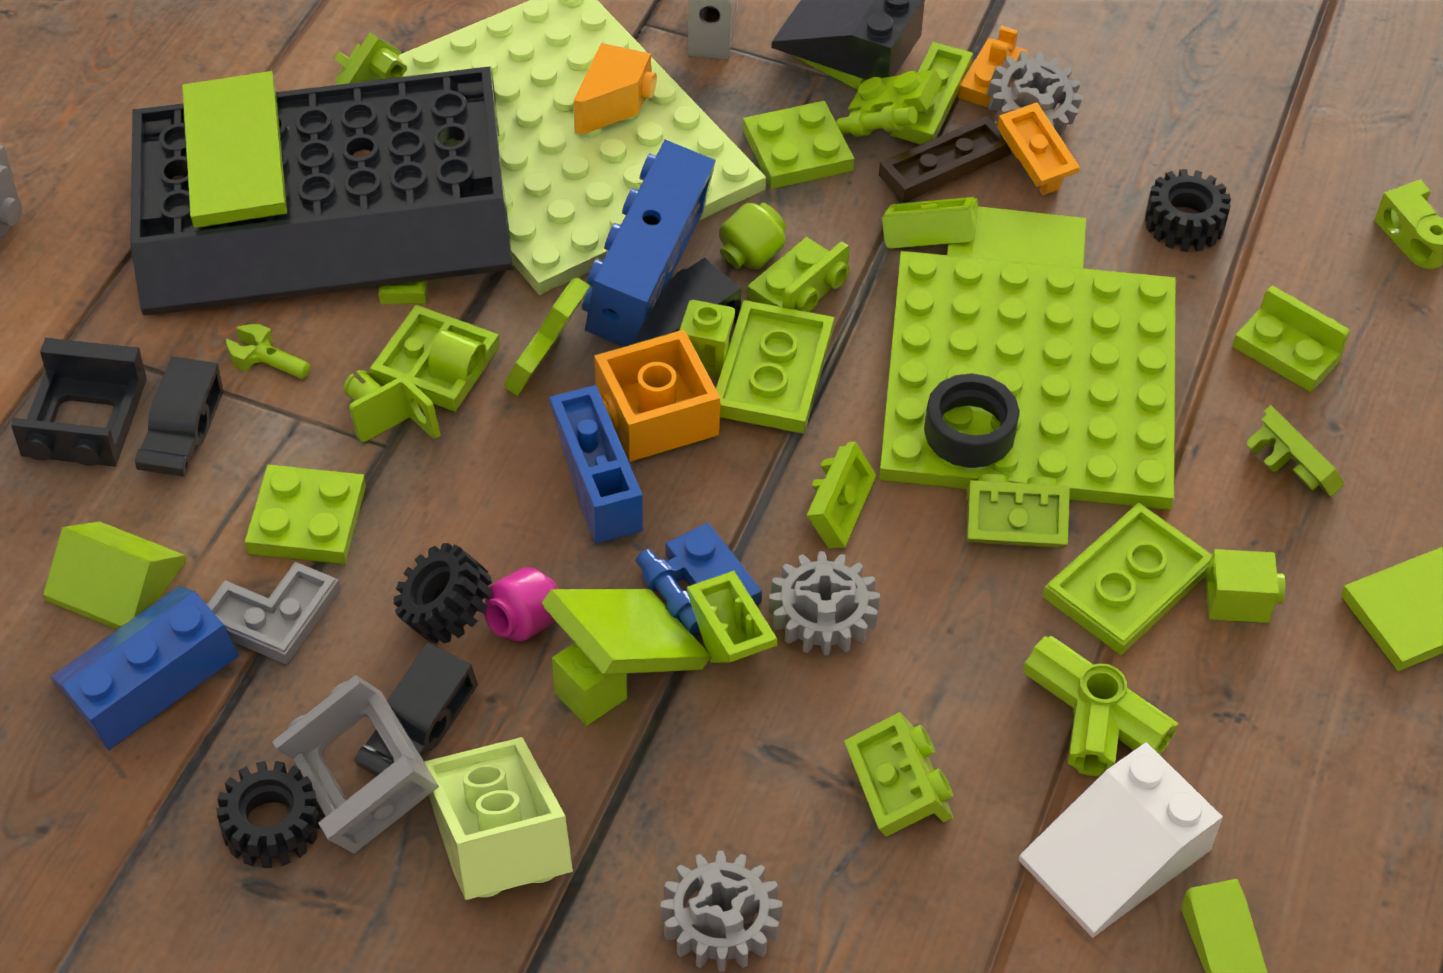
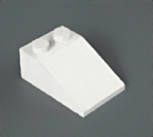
M1146 742L1107 769L1019 855L1018 861L1081 927L1094 938L1210 852L1223 816Z

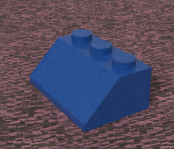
M178 586L50 678L104 746L110 750L239 657L224 624L200 596L193 590Z

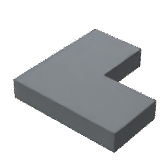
M294 562L269 598L224 580L206 605L224 624L232 642L288 665L341 589L339 579Z

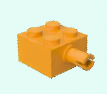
M685 330L594 355L595 385L629 462L719 435L720 396Z

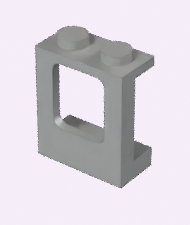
M357 675L337 685L326 699L307 714L293 720L287 730L272 741L278 751L294 760L298 769L301 770L303 778L308 776L312 782L317 802L326 816L318 823L327 839L353 854L439 787L382 692ZM364 717H369L392 754L394 763L347 799L326 764L323 753L329 744Z

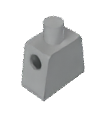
M689 0L687 56L729 60L738 0ZM707 8L717 9L720 12L719 20L707 22Z

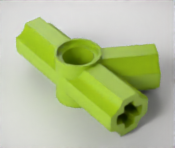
M1044 636L1033 648L1032 653L1024 663L1023 673L1073 707L1074 718L1068 765L1076 768L1079 774L1098 777L1112 767L1116 762L1118 740L1132 750H1136L1147 742L1161 755L1176 734L1179 723L1128 689L1125 676L1119 669L1109 664L1099 663L1093 665L1053 636L1048 638Z

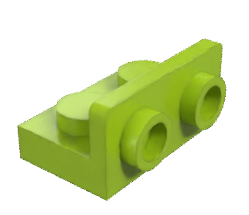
M805 237L747 286V299L752 302L811 312L819 299L832 288H839L847 279L850 272L848 265L850 246L841 241L828 251L808 237Z
M1270 286L1264 294L1261 308L1235 334L1232 347L1312 393L1341 361L1350 330L1334 319L1297 300L1295 297L1274 286Z
M979 475L978 481L970 480L966 489V500H968L966 542L1066 548L1068 545L1070 486L1057 485V480L1050 477H1031L1027 479V483L1008 482V477L1004 475Z
M898 712L844 740L877 827L886 837L933 813L943 823L953 819L952 812L947 803V800L954 797L952 789L943 772L939 768L933 769L928 756L934 754L935 749L929 735L921 724L913 727L903 714Z

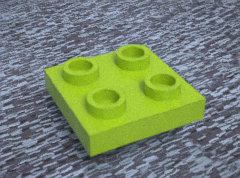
M415 305L370 367L371 377L377 383L386 385L405 375L433 404L456 412L500 348L499 334Z

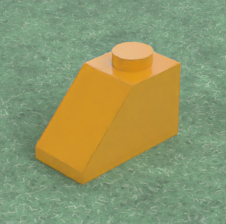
M604 43L600 44L574 98L575 133L583 135L639 114L645 99H651L656 88L657 74L651 72V53Z

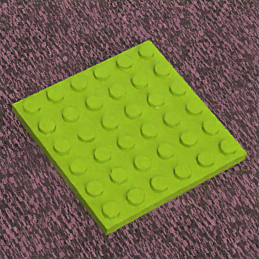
M901 251L879 480L967 489L970 480L978 481V476L983 474L1004 475L1008 477V482L1027 483V479L1031 477H1050L1057 480V485L1070 486L1069 500L1135 506L1139 502L1147 508L1171 510L1174 501L1176 277ZM974 373L990 376L1006 385L1016 397L1020 413L1014 445L1003 459L990 466L967 468L953 465L937 456L927 443L924 424L930 393L940 382L954 375ZM955 407L943 415L944 421L951 428L964 434L974 436L989 434L1000 427V422L993 414L978 407Z

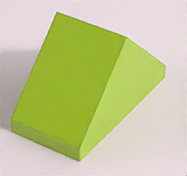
M735 571L687 587L688 597L706 651L711 655L710 663H730L778 646L777 637Z

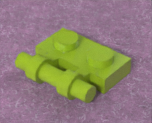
M935 69L921 72L908 71L901 75L885 78H870L859 86L856 96L848 107L849 116L839 118L837 125L842 135L852 134L855 137L870 135L873 130L884 129L887 132L902 130L905 125L917 122V112L928 110L942 85V81Z

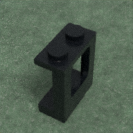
M45 338L40 350L45 373L27 419L14 418L11 424L20 455L42 461L49 459L77 462L87 466L104 465L116 467L147 380L140 349L138 347ZM65 401L114 406L106 428L54 422L60 405Z

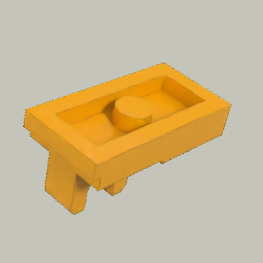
M1001 26L998 40L987 39L959 86L958 98L989 108L988 105L992 97L986 94L995 68L997 66L1002 67L1007 56L1017 61L1020 51H1025L1027 55L1029 53L1028 50L1016 47L1017 30ZM1015 80L1010 82L1008 87H1012Z
M1037 102L999 115L996 125L997 129L1016 158L1019 159L1036 187L1041 186L1040 192L1043 196L1060 190L1063 178L1079 173L1080 166Z

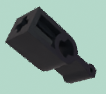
M171 356L150 408L148 432L141 449L136 454L135 465L137 470L182 477L187 474L196 445L200 446L203 444L224 392L218 363Z
M429 642L426 643L387 700L421 757L425 751H431L442 740L477 688L478 682L470 663ZM375 730L367 743L360 748L354 761L357 766L378 776L394 763V758L378 731Z

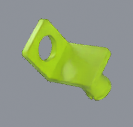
M365 370L356 371L357 376L365 383H361L353 374L349 375L346 379L344 392L354 400L349 405V410L356 436L361 442L368 441L408 418L416 422L432 439L435 440L441 436L433 402L405 375L382 387ZM418 404H419L420 407L422 408V410H423L425 416H424L423 413L421 412V410H420Z

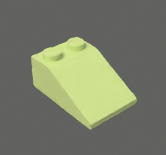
M523 737L424 761L439 786L428 796L452 871L465 900L476 897H491L502 890L529 883H544L555 876L573 872L566 816Z

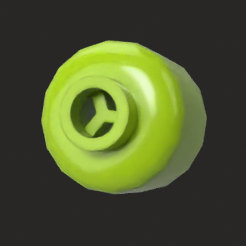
M746 203L720 227L719 238L723 244L720 253L736 269L743 265L751 270H759L785 246L786 236L784 230H786V224L776 210L768 204Z

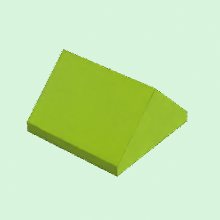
M100 521L62 527L43 595L47 602L117 630L159 600L186 563V556Z

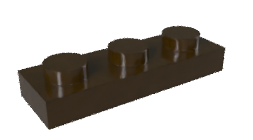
M985 116L880 162L879 176L903 202H906L1011 155L1012 150L997 129L996 124L988 116Z

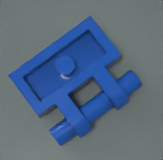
M708 522L666 542L668 561L664 559L659 560L651 549L642 551L636 558V563L643 571V581L652 591L660 593L667 603L666 609L691 634H695L700 630L688 597V592L683 591L677 583L683 579L691 586L735 571L754 603L758 605L762 602V590Z

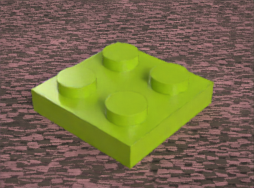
M825 100L743 118L744 135L763 174L766 176L770 189L854 170V156Z
M267 464L245 539L247 554L346 565L366 489L364 474Z

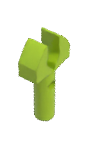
M248 324L236 327L239 341L249 346H240L238 343L226 339L229 357L233 366L244 372H247L255 363L261 362L299 379L306 378L310 372L309 362L270 346L273 342L271 329L263 325Z

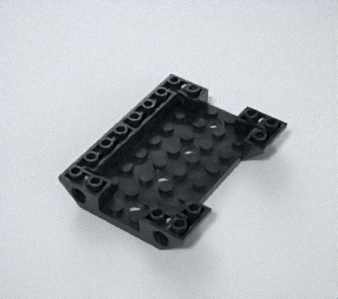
M491 66L276 92L287 214L194 228L190 215L188 175L179 180H171L175 175L188 174L183 103L132 110L130 245L140 308L143 315L513 270L507 204L498 142L499 127L494 78ZM455 139V141L462 140L461 143L455 146L443 145L445 141ZM360 150L372 151L364 157H353L354 153Z

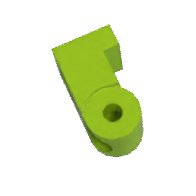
M1419 179L1384 192L1374 221L1415 265L1426 269L1441 267L1443 265V218L1438 216L1437 212L1427 202L1431 190Z

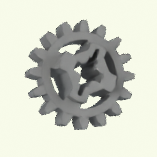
M1020 51L1017 61L1007 56L1002 67L997 66L995 68L986 94L992 97L988 107L989 110H1000L999 115L1037 102L1057 133L1061 135L1068 124H1073L1079 112L1078 108L1083 100V96L1077 92L1081 83L1078 80H1069L1072 72L1070 67L1062 70L1057 67L1059 58L1054 57L1050 62L1044 61L1043 53L1038 51L1034 59H1029L1025 51ZM1015 80L1013 86L1008 87V84ZM1061 103V107L1053 112L1056 104Z
M819 551L817 561L810 562L802 554L799 556L798 568L785 563L782 566L781 578L774 577L772 580L768 607L769 613L773 614L772 626L774 630L785 628L784 641L788 644L798 638L802 640L803 652L808 653L813 645H820L823 655L829 656L831 645L838 644L840 649L846 653L850 651L851 638L864 643L867 640L868 628L875 629L880 593L874 592L875 578L873 576L862 578L863 565L860 562L850 568L845 566V555L840 554L834 562L827 561L824 551Z
M718 851L715 862L707 863L706 859L701 854L695 856L694 870L691 871L689 868L679 865L676 868L677 882L666 881L664 885L665 900L661 901V920L666 921L664 922V936L666 940L677 939L676 954L682 957L691 951L695 952L696 967L702 968L708 958L716 959L719 972H725L727 959L735 958L742 968L747 967L749 951H753L755 954L763 957L767 953V939H777L779 932V922L777 920H780L782 916V901L776 900L778 884L776 881L764 883L765 867L762 864L754 867L751 871L746 869V855L740 854L734 863L726 862L724 851ZM698 890V896L689 899ZM689 899L688 907L684 908ZM758 913L753 925L745 931L744 924L752 922L754 914Z

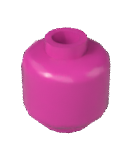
M522 567L489 587L492 589L491 598L485 599V604L488 606L484 616L490 629L498 636L505 637L513 642H524L556 623L554 618L546 611L542 602L550 589H558V586L541 571L531 567Z

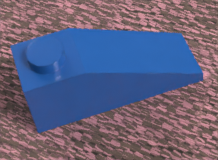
M594 385L550 396L549 404L579 505L595 544L642 532L643 494L597 386Z

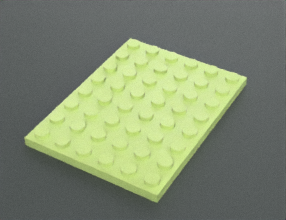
M529 0L399 55V58L407 66V71L403 77L492 67L499 127L500 162L507 204L512 263L538 295L557 288L573 278L575 279L589 273L596 259L604 260L608 251L604 249L610 229L614 223L622 224L626 216L622 214L626 198L631 188L639 190L643 182L639 177L644 162L649 153L657 155L664 139L716 160L704 211L700 220L766 189V176L652 57L651 72L657 74L656 88L653 97L645 99L638 115L583 135L575 133L574 98L600 44L604 43L646 52L598 0ZM455 139L445 141L443 145L455 146L461 143L462 140L455 141Z

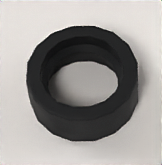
M974 373L954 375L940 382L930 393L924 424L927 443L937 456L953 465L967 468L990 466L1003 459L1012 449L1020 410L1013 393L1006 385L992 377ZM955 407H978L993 414L1000 422V427L989 434L975 436L964 434L951 428L944 421L943 415Z

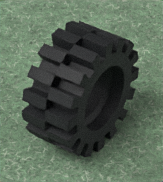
M1180 169L1177 177L1173 171L1165 174L1164 179L1162 177L1156 179L1155 185L1151 187L1145 213L1148 232L1155 231L1153 238L1158 242L1166 238L1165 246L1173 249L1175 243L1181 244L1180 251L1188 252L1190 245H1194L1196 251L1203 250L1205 243L1209 247L1215 245L1216 240H1220L1223 236L1231 207L1230 193L1225 194L1226 187L1224 184L1221 183L1215 186L1217 178L1209 175L1205 180L1201 178L1202 171L1195 170L1194 176H1189L1187 169ZM1176 207L1192 208L1199 213H1185L1176 209Z
M443 543L441 549L436 546L429 548L427 558L420 554L415 559L418 565L414 570L407 567L403 574L408 578L406 582H398L396 590L401 594L394 597V605L398 607L395 609L396 615L423 638L435 644H438L439 640L442 643L451 642L452 634L457 638L465 634L463 627L466 624L473 627L478 622L474 618L476 612L484 613L488 606L482 600L491 598L492 589L488 587L492 583L491 576L487 574L489 571L461 547L455 544L452 546L449 543Z
M266 761L257 762L258 772L251 774L246 766L238 770L240 782H237L232 777L225 782L227 793L219 792L217 798L219 808H216L217 818L225 845H229L230 853L236 859L242 854L244 864L253 867L258 857L260 858L262 868H272V858L280 857L281 865L284 866L291 863L290 852L294 851L300 858L307 852L305 842L313 845L317 839L316 829H320L318 823L320 822L315 790H313L312 782L308 776L302 779L301 770L295 766H292L287 773L284 762L275 761L273 770H267ZM279 802L286 804L290 809L289 815L283 821L273 826L259 827L252 825L248 821L250 812L265 803Z

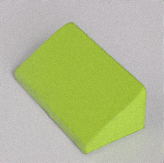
M967 197L891 204L882 216L886 247L891 249L973 241L976 233L977 198Z

